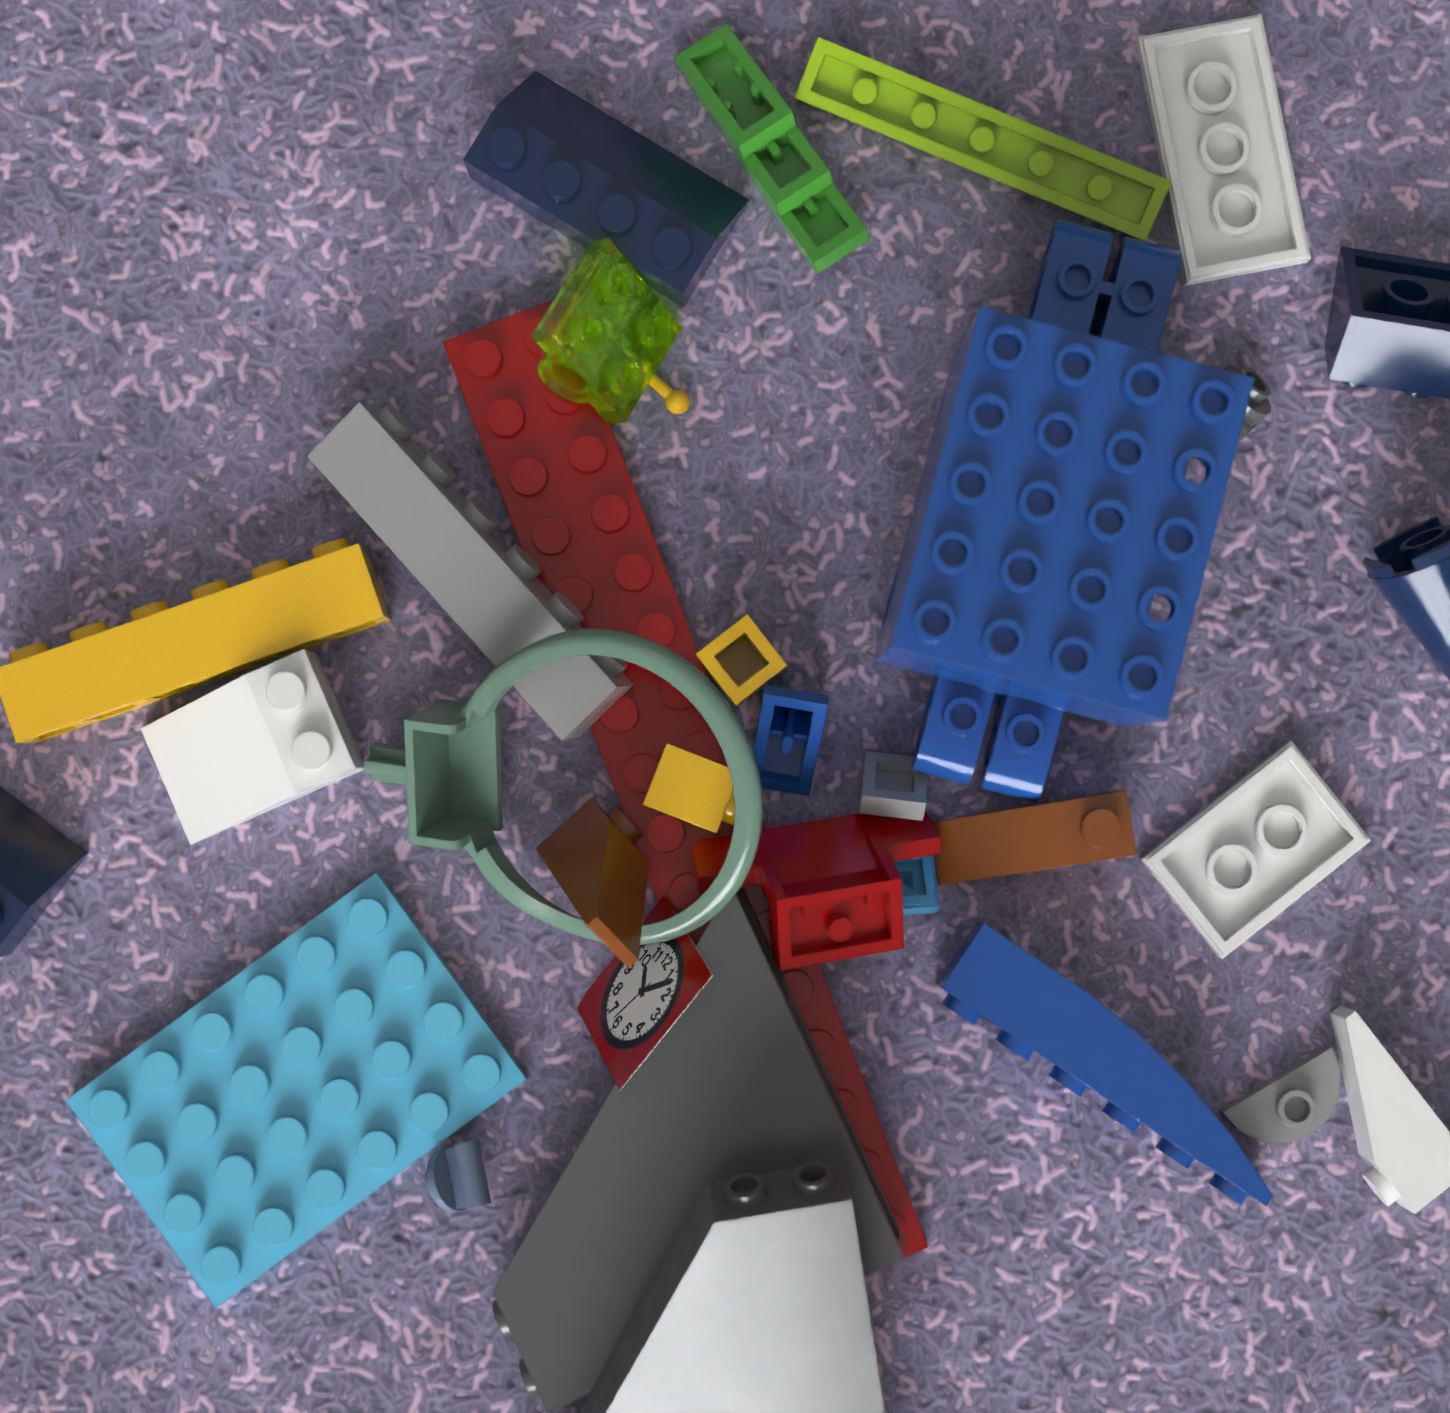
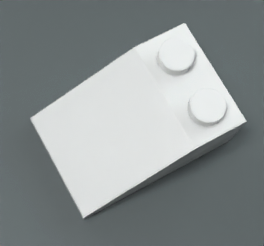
M306 649L249 672L141 728L190 845L364 770V762L318 655Z

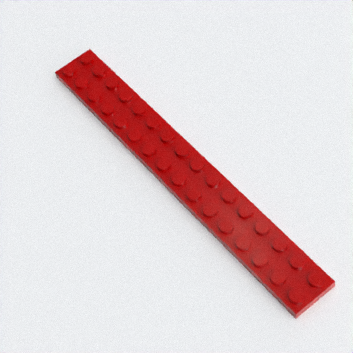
M561 297L444 341L445 350L520 545L536 561L541 569V573L537 578L552 595L560 592L576 605L584 616V620L579 624L583 629H612L650 639L685 658L708 678L705 668L696 658L698 650ZM625 661L627 668L622 672L634 685L590 727L622 810L643 834L635 843L649 861L648 877L657 901L664 895L675 914H678L702 896L698 893L691 865L692 851L695 844L703 839L732 835L734 825L721 821L717 833L645 806L643 805L666 744L726 767L728 765L716 736L697 708L668 681L650 670ZM762 818V829H766ZM760 885L744 887L743 889L772 950L769 900L763 894ZM711 920L688 933L695 947ZM819 964L783 970V976L906 1240L904 1257L928 1248Z

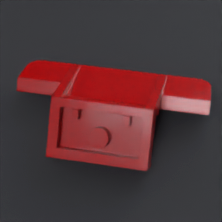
M926 812L924 813L923 821L858 813L762 829L754 861L740 888L760 885L763 894L769 900L772 961L779 970H789L904 949L902 878L894 862L941 854V836ZM732 835L703 839L695 844L692 851L691 865L699 895H703L718 876L726 860Z

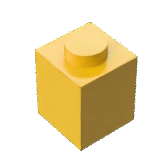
M748 614L696 653V658L735 708L787 667V664Z
M666 744L643 805L717 833L721 821L734 825V790L729 768Z

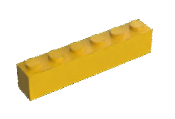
M347 538L333 540L313 548L311 552L314 559L293 566H289L287 559L272 561L252 569L253 580L229 587L227 580L211 582L191 590L192 601L169 608L167 601L150 603L130 612L131 622L111 629L108 628L107 622H97L71 631L69 635L72 642L49 650L47 643L43 642L10 652L8 655L11 663L0 666V697L16 743L35 744L273 662L302 649L307 650L391 621L392 619L368 549L359 543L350 546Z

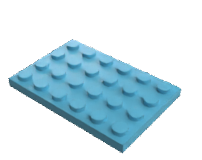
M376 872L65 1101L216 1309L525 1081L528 1076L379 872Z

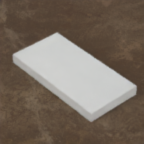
M1262 14L1138 37L1135 43L1163 178L1172 181L1166 198L1176 248L1181 251L1180 268L1184 286L1307 263L1311 256Z

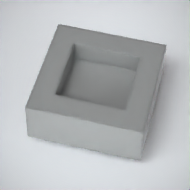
M865 751L861 773L859 813L923 821L927 802V774L911 770L913 756Z

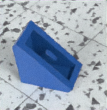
M768 685L764 686L753 747L762 788L805 796L810 795L829 696Z

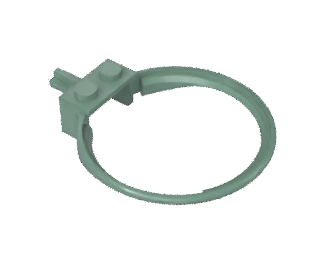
M587 628L569 630L547 636L529 644L491 670L477 685L467 702L443 699L404 719L405 746L373 743L370 745V757L364 760L365 773H371V780L406 785L409 844L446 850H458L464 847L484 877L496 891L513 905L551 926L574 935L602 942L586 926L582 918L560 909L531 887L518 873L496 841L493 831L503 829L500 706L497 705L507 691L524 675L549 662L581 655H599L622 659L650 670L668 681L697 708L710 726L724 753L731 774L735 802L734 830L731 845L718 876L708 890L682 912L656 923L642 925L640 945L660 943L681 937L701 927L715 917L732 900L742 886L751 869L758 849L763 818L762 785L752 745L743 725L718 688L695 666L669 648L632 633L612 629Z

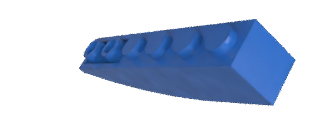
M979 920L976 922L936 982L938 986L948 992L942 1002L943 1005L973 1025L980 1015L1001 1028L995 1039L1023 1059L1028 1061L1034 1051L1055 1064L1048 1075L1081 1097L1087 1087L1091 1088L1108 1100L1102 1111L1133 1133L1143 1123L1162 1136L1155 1146L1157 1149L1187 1169L1196 1159L1214 1171L1215 1174L1209 1183L1240 1205L1243 1204L1249 1195L1267 1207L1273 1194L1233 1136L1191 1085L1141 1035L1091 994Z

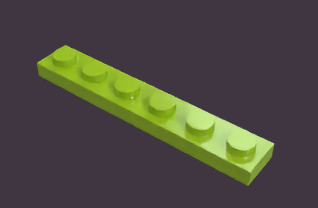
M820 37L816 41L794 97L803 103L1145 242L1172 182Z

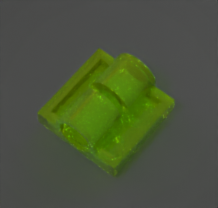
M609 238L593 240L531 335L545 352L538 363L537 371L547 387L559 396L577 403H590L608 424L625 423L681 331L682 326Z

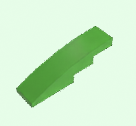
M727 23L674 56L676 65L769 208L816 274L870 241L866 226L833 184L829 168L796 126L793 111Z

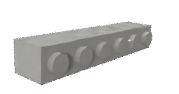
M359 402L307 455L495 667L533 642L553 634L583 629L579 624L584 620V616L576 605L560 592H556L554 595L551 594L537 578L541 573V569L536 561L518 545L514 544L510 548L494 531L499 525L495 516L477 499L470 498L468 501L452 484L457 479V476L451 467L434 452L428 451L425 454L410 438L415 432L413 426L394 407L387 404L383 408L382 406ZM581 655L562 658L537 667L524 675L513 687L561 740L580 737L634 684L622 672L627 668L624 660L599 655Z

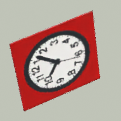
M664 895L643 920L642 925L656 923L676 915ZM688 934L665 942L640 945L639 959L629 968L615 955L585 993L577 1007L619 1091L713 976Z

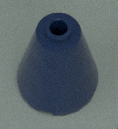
M1437 516L1411 526L1381 542L1374 548L1378 560L1365 557L1363 564L1370 579L1450 681V525L1442 526Z

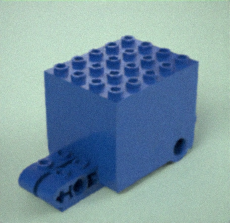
M1058 218L1054 222L1042 259L1028 317L1025 318L980 306L954 355L874 654V661L933 677L916 740L911 770L968 785L975 769L992 703L998 704V708L994 716L992 731L983 758L984 762L979 788L1035 803L1039 800L1046 781L1064 712L1121 727L1166 721L1254 382L1253 377L1158 353L1177 279L1181 251L1124 236L1119 246L1108 282L1103 281L1113 233ZM1095 308L1101 309L1095 336L1089 334ZM1189 459L1199 460L1204 465L1206 476L1202 483H1191L1185 478ZM1154 595L1163 596L1170 604V614L1165 621H1156L1149 616Z

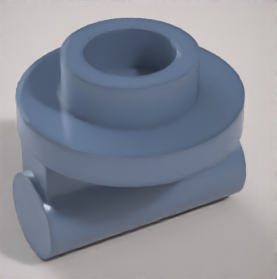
M478 1139L454 1144L453 1147L449 1146L438 1149L429 1159L425 1175L426 1188L435 1203L444 1211L456 1212L465 1208L469 1209L492 1203Z

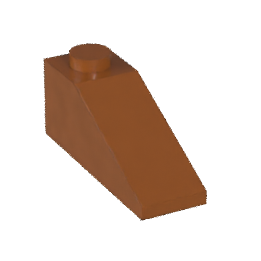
M1113 790L932 822L941 836V854L934 855L938 885L1137 855L1126 790Z
M592 797L535 849L586 926L629 968L639 959L649 861L635 844L643 834L619 807H616L608 814Z

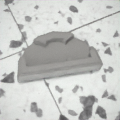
M1326 1045L1221 1108L1219 1111L1235 1129L1261 1142L1288 1144L1312 1135L1330 1118L1340 1097L1341 1069L1333 1047Z

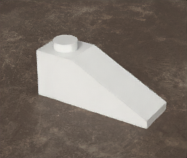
M1339 1006L1330 1015L1358 1153L1371 1168L1363 1174V1178L1385 1205L1390 1206L1396 1201L1402 1207L1416 1214L1450 1187V1132L1355 1010Z

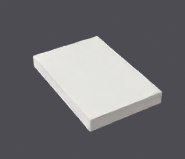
M1287 741L1140 859L1220 959H1223L1368 844L1371 839L1292 741Z

